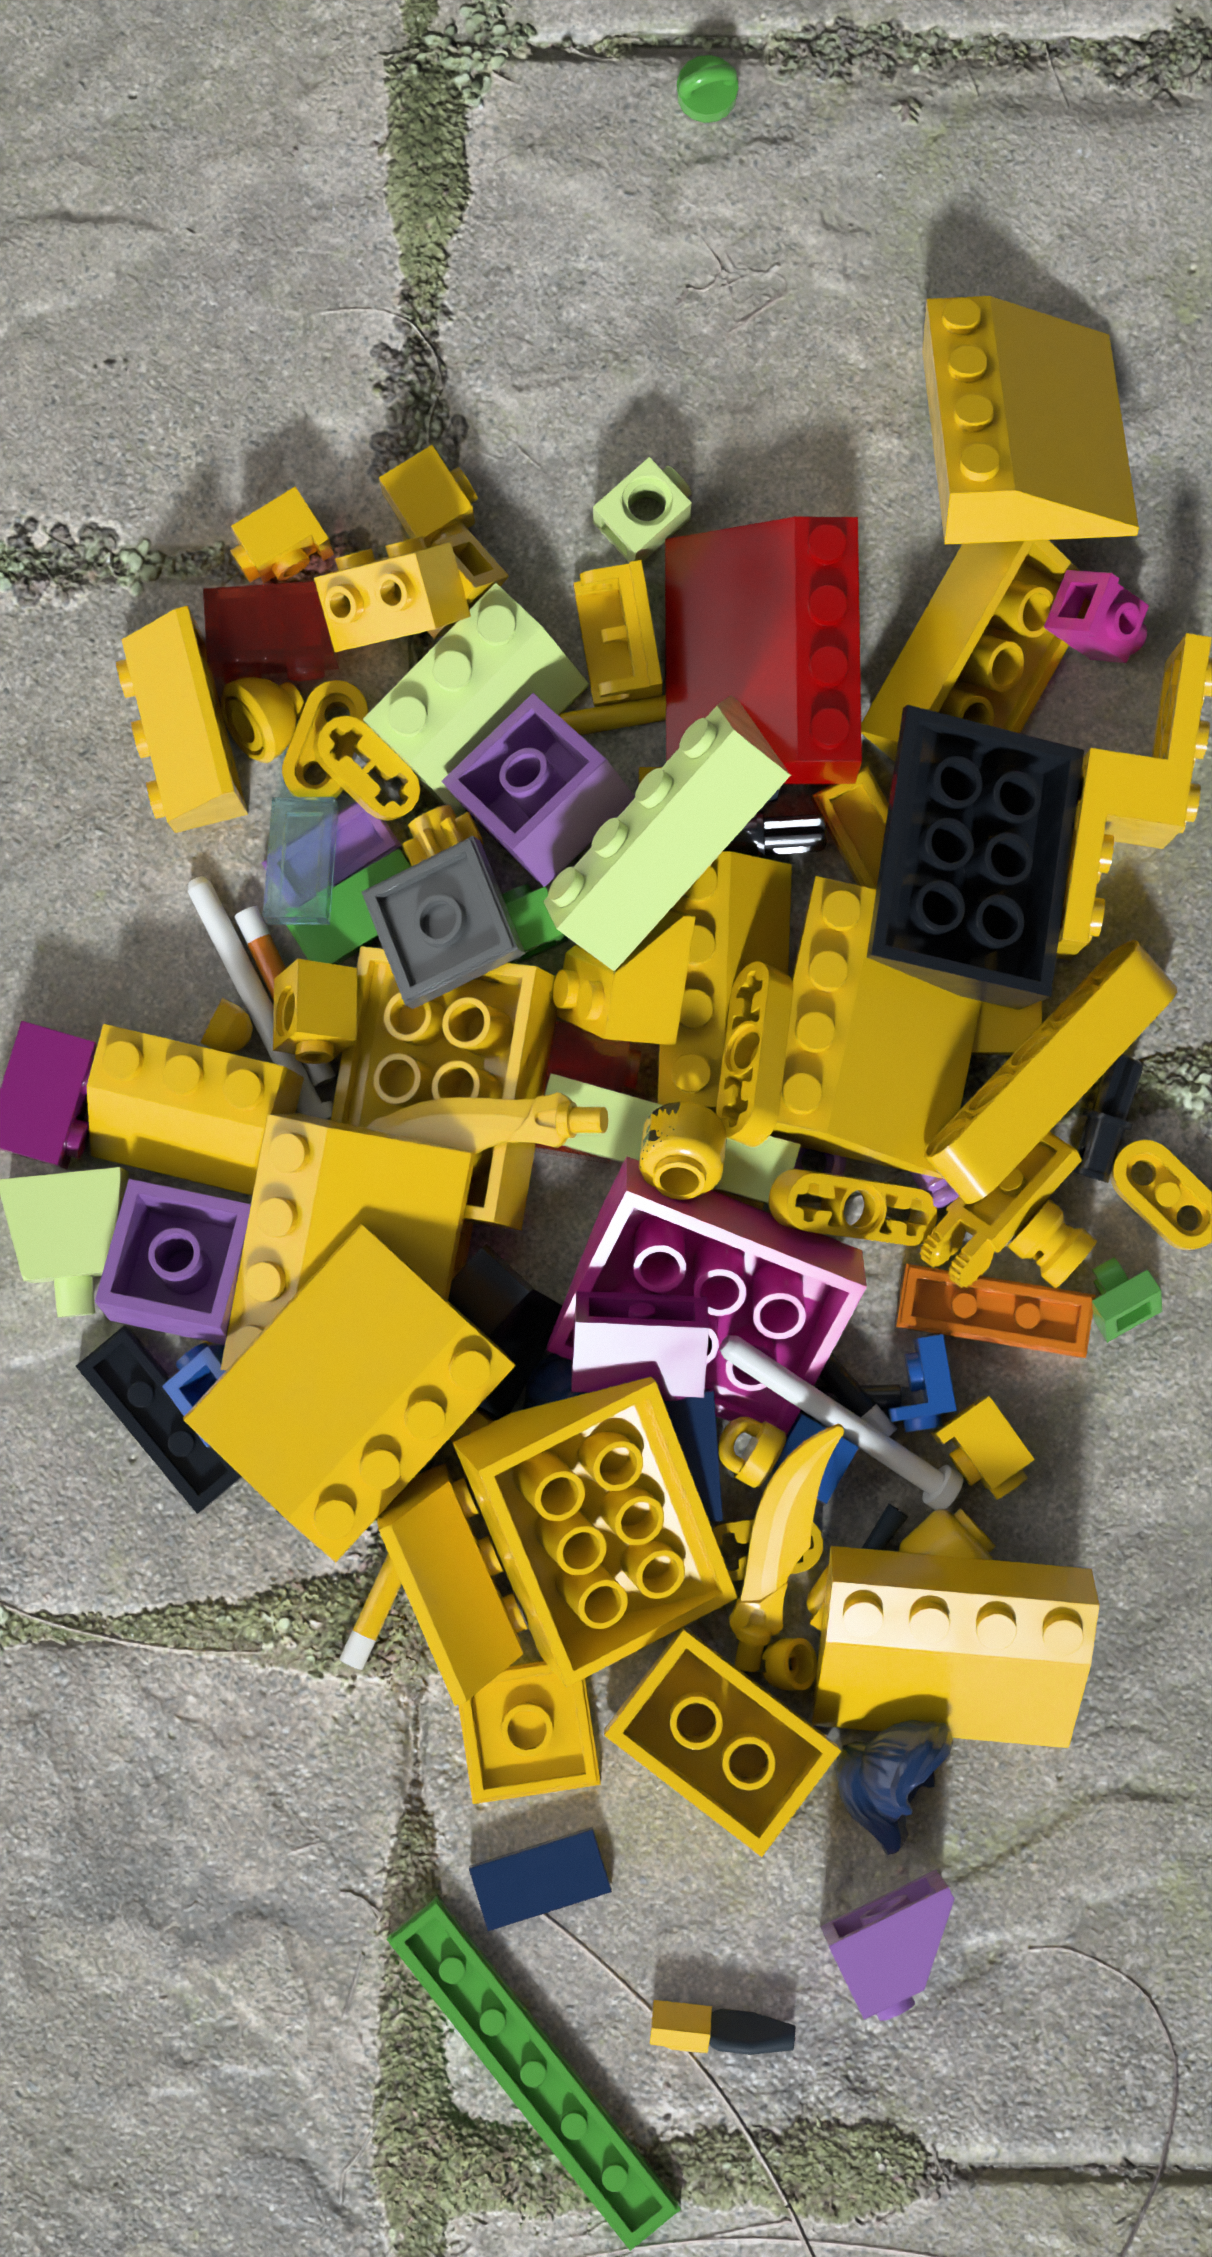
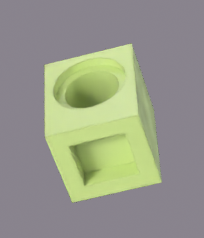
M648 457L593 506V524L628 562L642 560L643 562L665 543V539L674 535L691 519L692 502L688 499L692 495L691 489L672 467L666 466L661 470ZM648 497L657 500L663 506L664 511L654 520L643 521L631 513L630 506L636 500Z

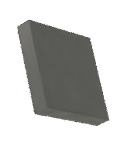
M474 836L362 891L404 1004L412 1009L525 954L482 843Z

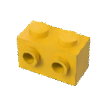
M423 536L402 540L386 545L388 557L377 560L374 558L372 548L335 558L338 567L337 571L314 577L334 652L434 630L471 617L451 541L426 547Z

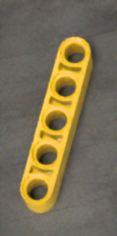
M1131 940L1117 947L1093 969L927 1145L924 1157L965 1203L971 1204L983 1199L1014 1170L1169 1005L1177 993L1176 985L1138 941Z

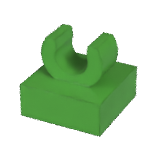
M1115 1257L1092 1269L1096 1277L1093 1281L1094 1285L1101 1295L1092 1300L1094 1323L1107 1343L1162 1312L1161 1289L1148 1269L1128 1279Z

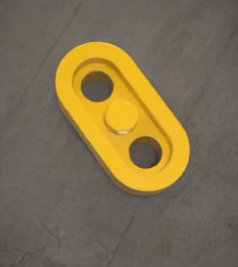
M332 680L320 684L310 693L283 761L282 776L291 795L304 804L312 806L324 805L336 799L343 791V788L328 773L326 779L317 785L307 783L304 775L310 766L320 765L315 759L313 744L317 732L327 723V714L331 709L343 707L350 712L351 717H356L364 722L363 718L369 713L365 697L351 683ZM332 731L329 737L334 741L335 745L329 752L331 756L338 761L347 755L355 761L357 754L352 748L358 740L355 734L349 731L345 735L339 736Z
M1139 1140L1125 1146L1116 1154L1110 1174L1114 1190L1169 1245L1181 1250H1195L1212 1242V1192L1165 1146L1151 1140ZM1136 1162H1143L1151 1168L1152 1179L1148 1185H1139L1132 1179L1131 1169ZM1182 1207H1190L1197 1214L1198 1222L1193 1230H1185L1177 1222V1213Z

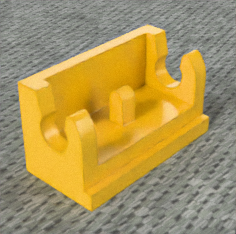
M642 560L580 573V581L573 582L593 706L599 707L661 696L663 682Z

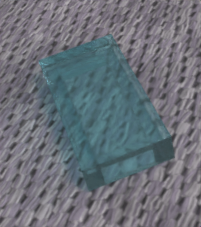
M272 797L263 919L268 925H330L339 810L335 797Z

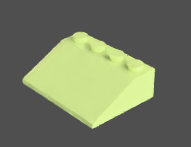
M730 695L719 703L706 718L698 719L685 731L681 738L679 749L662 768H656L644 777L636 790L633 801L618 818L609 819L599 828L593 838L592 847L574 867L564 869L554 879L550 886L548 897L543 901L556 929L614 972L791 776L744 707L733 696Z

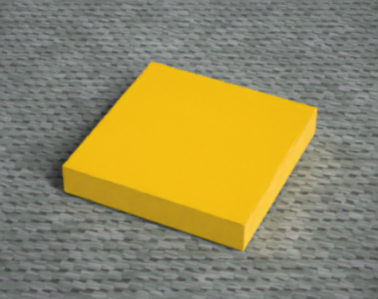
M544 1660L513 1664L467 1702L458 1705L473 1804L601 1785L585 1678L566 1688Z

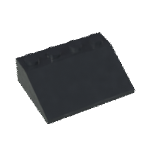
M912 705L903 707L867 958L958 996L1017 1010L1051 997L1084 750Z

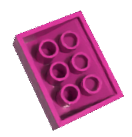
M626 1156L599 1211L548 1341L547 1351L572 1360L576 1291L694 1296V1298L707 1296L709 1337L704 1389L714 1388L716 1416L729 1422L739 1417H750L760 1423L766 1421L786 1433L785 1436H787L801 1409L723 1358L719 1350L720 1344L728 1335L739 1336L814 1386L867 1288L863 1252L858 1248L820 1233L783 1226L774 1219L772 1214L713 1190L692 1199H671L662 1195L654 1186L644 1180L639 1169L638 1160Z

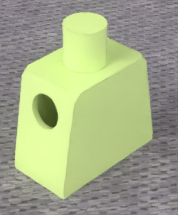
M121 1167L0 1179V1196L23 1280L31 1283L54 1281L57 1318L96 1314L93 1277L102 1276L129 1180V1171Z

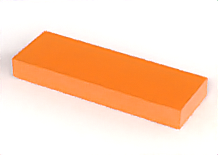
M904 1264L895 1320L896 1328L1086 1358L1093 1317L1092 1300L1095 1299L1096 1295L979 1276L972 1285H968L967 1288H961L949 1279V1270Z

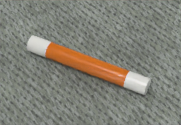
M252 906L237 913L234 917L274 1001V979L286 967L258 907ZM330 1062L324 1064L303 1063L314 1087L326 1084L337 1077Z

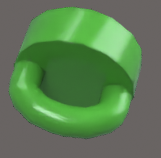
M713 55L698 56L688 61L681 69L677 80V100L682 111L691 119L703 123L717 122L728 116L735 107L738 97L737 71L723 58Z

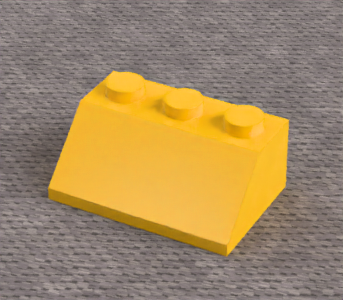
M188 606L176 608L121 639L126 659L116 661V667L125 698L136 696L141 719L132 721L131 727L140 758L151 756L156 780L146 782V787L156 819L166 817L169 826L175 833L245 816L248 815L226 724L222 715L203 634Z
M103 1024L87 1082L91 1156L253 1196L267 1115L296 1112L304 1077L282 1065Z
M446 1463L415 1475L377 1517V1524L380 1535L453 1704L457 1706L471 1699L523 1655L518 1633L528 1629V1626L514 1593L502 1597L495 1581L494 1575L504 1572L490 1536L478 1539L469 1520L470 1517L479 1514L466 1479L462 1478L453 1482Z

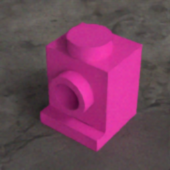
M1066 570L1044 628L1090 660L1127 663L1129 656L1136 653L1146 640L1147 627L1143 621L1149 605L1118 584L1120 578L1113 573ZM1084 598L1091 602L1084 619H1078V613Z

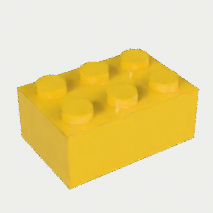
M684 1626L677 1631L604 1728V1736L761 1857H763L841 1752L834 1741Z

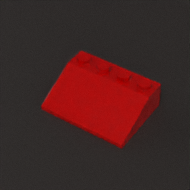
M794 516L665 539L666 762L679 749L680 741L685 731L698 719L706 718L719 703L731 695L741 703L791 776L783 784H856L862 763L858 517Z

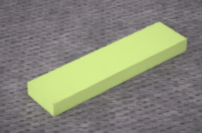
M551 1073L545 1095L559 1092L568 1096L577 1104V1107H605L608 1111L609 1121L605 1133H577L574 1138H568L562 1146L622 1163L626 1156L639 1161L644 1123L654 1110L663 1105ZM769 1136L762 1144L756 1147H749L727 1138L723 1175L713 1189L769 1205V1193L774 1181L783 1172L794 1169L800 1144Z

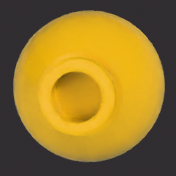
M256 677L241 678L227 683L223 688L221 697L222 715L232 738L246 755L261 763L271 762L289 746L296 729L297 719L300 718L305 706L300 692L292 683L285 682L277 685L270 680Z

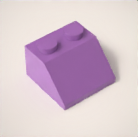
M933 1870L820 1926L829 1949L864 2020L875 2014L879 2021L894 2018L915 2005L912 1996L925 1990L954 1902V1897L948 1885L937 1870Z

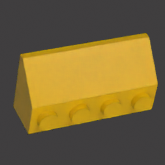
M1049 540L962 544L861 722V734L895 761L902 711L906 705L1020 733L1069 647L1067 643L1046 630L1044 625L1066 570H1080ZM1084 598L1078 613V619H1084L1091 602Z
M722 851L672 907L696 918L676 1046L659 1044L657 1104L665 1105L680 1101L698 1103L711 1109L716 1114L730 995L737 976L748 964L755 961L763 962L788 974L792 864L736 852ZM759 1043L753 1051L750 1064L757 1054Z

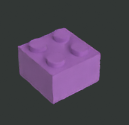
M534 693L441 781L463 808L470 812L472 818L544 887L593 841L596 832L606 821L611 818H617L635 798L634 794L608 760Z
M129 1179L95 1303L110 1321L225 1345L251 1204Z

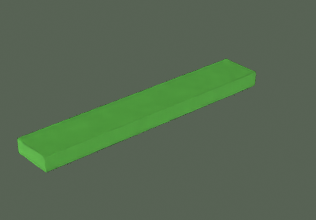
M439 1895L387 1936L386 1940L630 2251L681 2210L680 2202Z

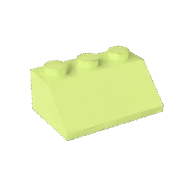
M497 583L469 610L471 617L458 621L363 718L364 723L413 770L419 783L442 805H451L456 817L465 814L467 811L441 782L532 693L559 715L589 686L586 679L542 625Z

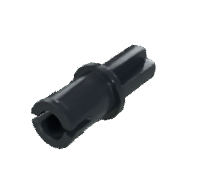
M758 811L757 817L752 818L723 851L750 856L759 855V858L766 859V855L821 852L826 848L827 844L826 822L824 816L820 814L764 817L763 811Z
M1121 1055L1104 1073L1093 1109L1084 1108L1082 1115L1087 1116L1077 1149L1082 1161L1072 1172L1105 1183L1109 1182L1114 1159L1125 1129L1131 1130L1133 1126L1126 1119L1143 1071L1140 1061Z

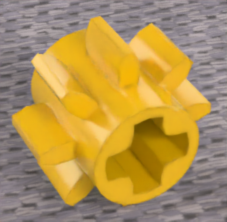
M443 805L412 820L408 827L413 835V839L404 842L402 845L411 865L414 866L471 836L480 840L482 845L484 843L470 812L456 817L451 805Z

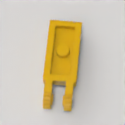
M1049 1131L1014 1170L983 1199L971 1204L965 1203L960 1196L946 1208L947 1215L932 1230V1234L928 1235L927 1239L923 1241L924 1244L920 1247L921 1252L919 1253L922 1255L921 1259L933 1268L935 1266L939 1268L940 1265H944L946 1261H949V1257L961 1248L965 1233L968 1232L973 1237L961 1249V1253L956 1255V1258L952 1261L948 1275H950L949 1279L961 1288H967L968 1285H972L990 1267L994 1252L999 1253L1082 1161L1077 1149Z

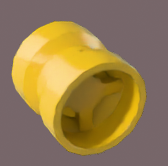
M1047 1199L1013 1236L1007 1247L1021 1259H1035V1263L1040 1267V1276L1051 1286L1057 1288L1086 1258L1096 1245L1097 1240L1084 1228L1074 1229L1072 1226L1066 1225L1063 1222L1064 1211L1052 1200Z

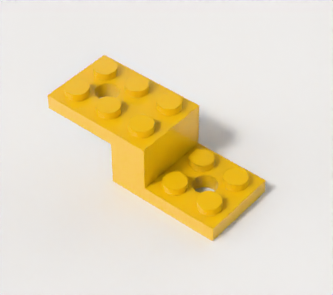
M1186 633L1165 661L1151 757L1090 748L1083 757L1057 959L1071 961L1085 946L1090 945L1092 936L1099 937L1105 911V899L1095 897L1096 887L1100 881L1101 874H1108L1114 842L1164 849L1178 833L1183 834L1187 822L1195 821L1199 807L1201 786L1200 784L1191 783L1195 760H1202L1204 758L1209 739L1210 722L1200 720L1205 696L1212 697V657H1209L1212 637Z

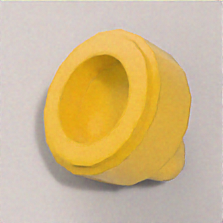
M739 1417L730 1421L720 1435L718 1443L720 1460L725 1467L734 1472L733 1476L753 1488L759 1487L776 1464L786 1443V1433L766 1421L760 1423L750 1417ZM747 1433L752 1438L740 1458L735 1454L734 1444L740 1434Z

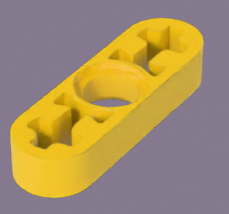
M760 961L748 964L737 976L731 990L716 1115L722 1119L725 1126L726 1137L749 1147H756L766 1141L773 1132L778 1120L793 997V982L790 976ZM759 1043L757 1054L750 1064L753 1051Z
M791 1169L777 1177L769 1193V1208L774 1219L783 1226L807 1232L915 1246L923 1243L928 1235L932 1234V1230L937 1222V1207L933 1204L932 1196L922 1189L899 1184ZM858 1190L864 1201L863 1212L854 1224L849 1225L844 1216V1205L847 1198ZM810 1194L822 1197L821 1209L806 1206L796 1207L797 1195ZM887 1206L898 1209H910L908 1221H896L885 1218Z

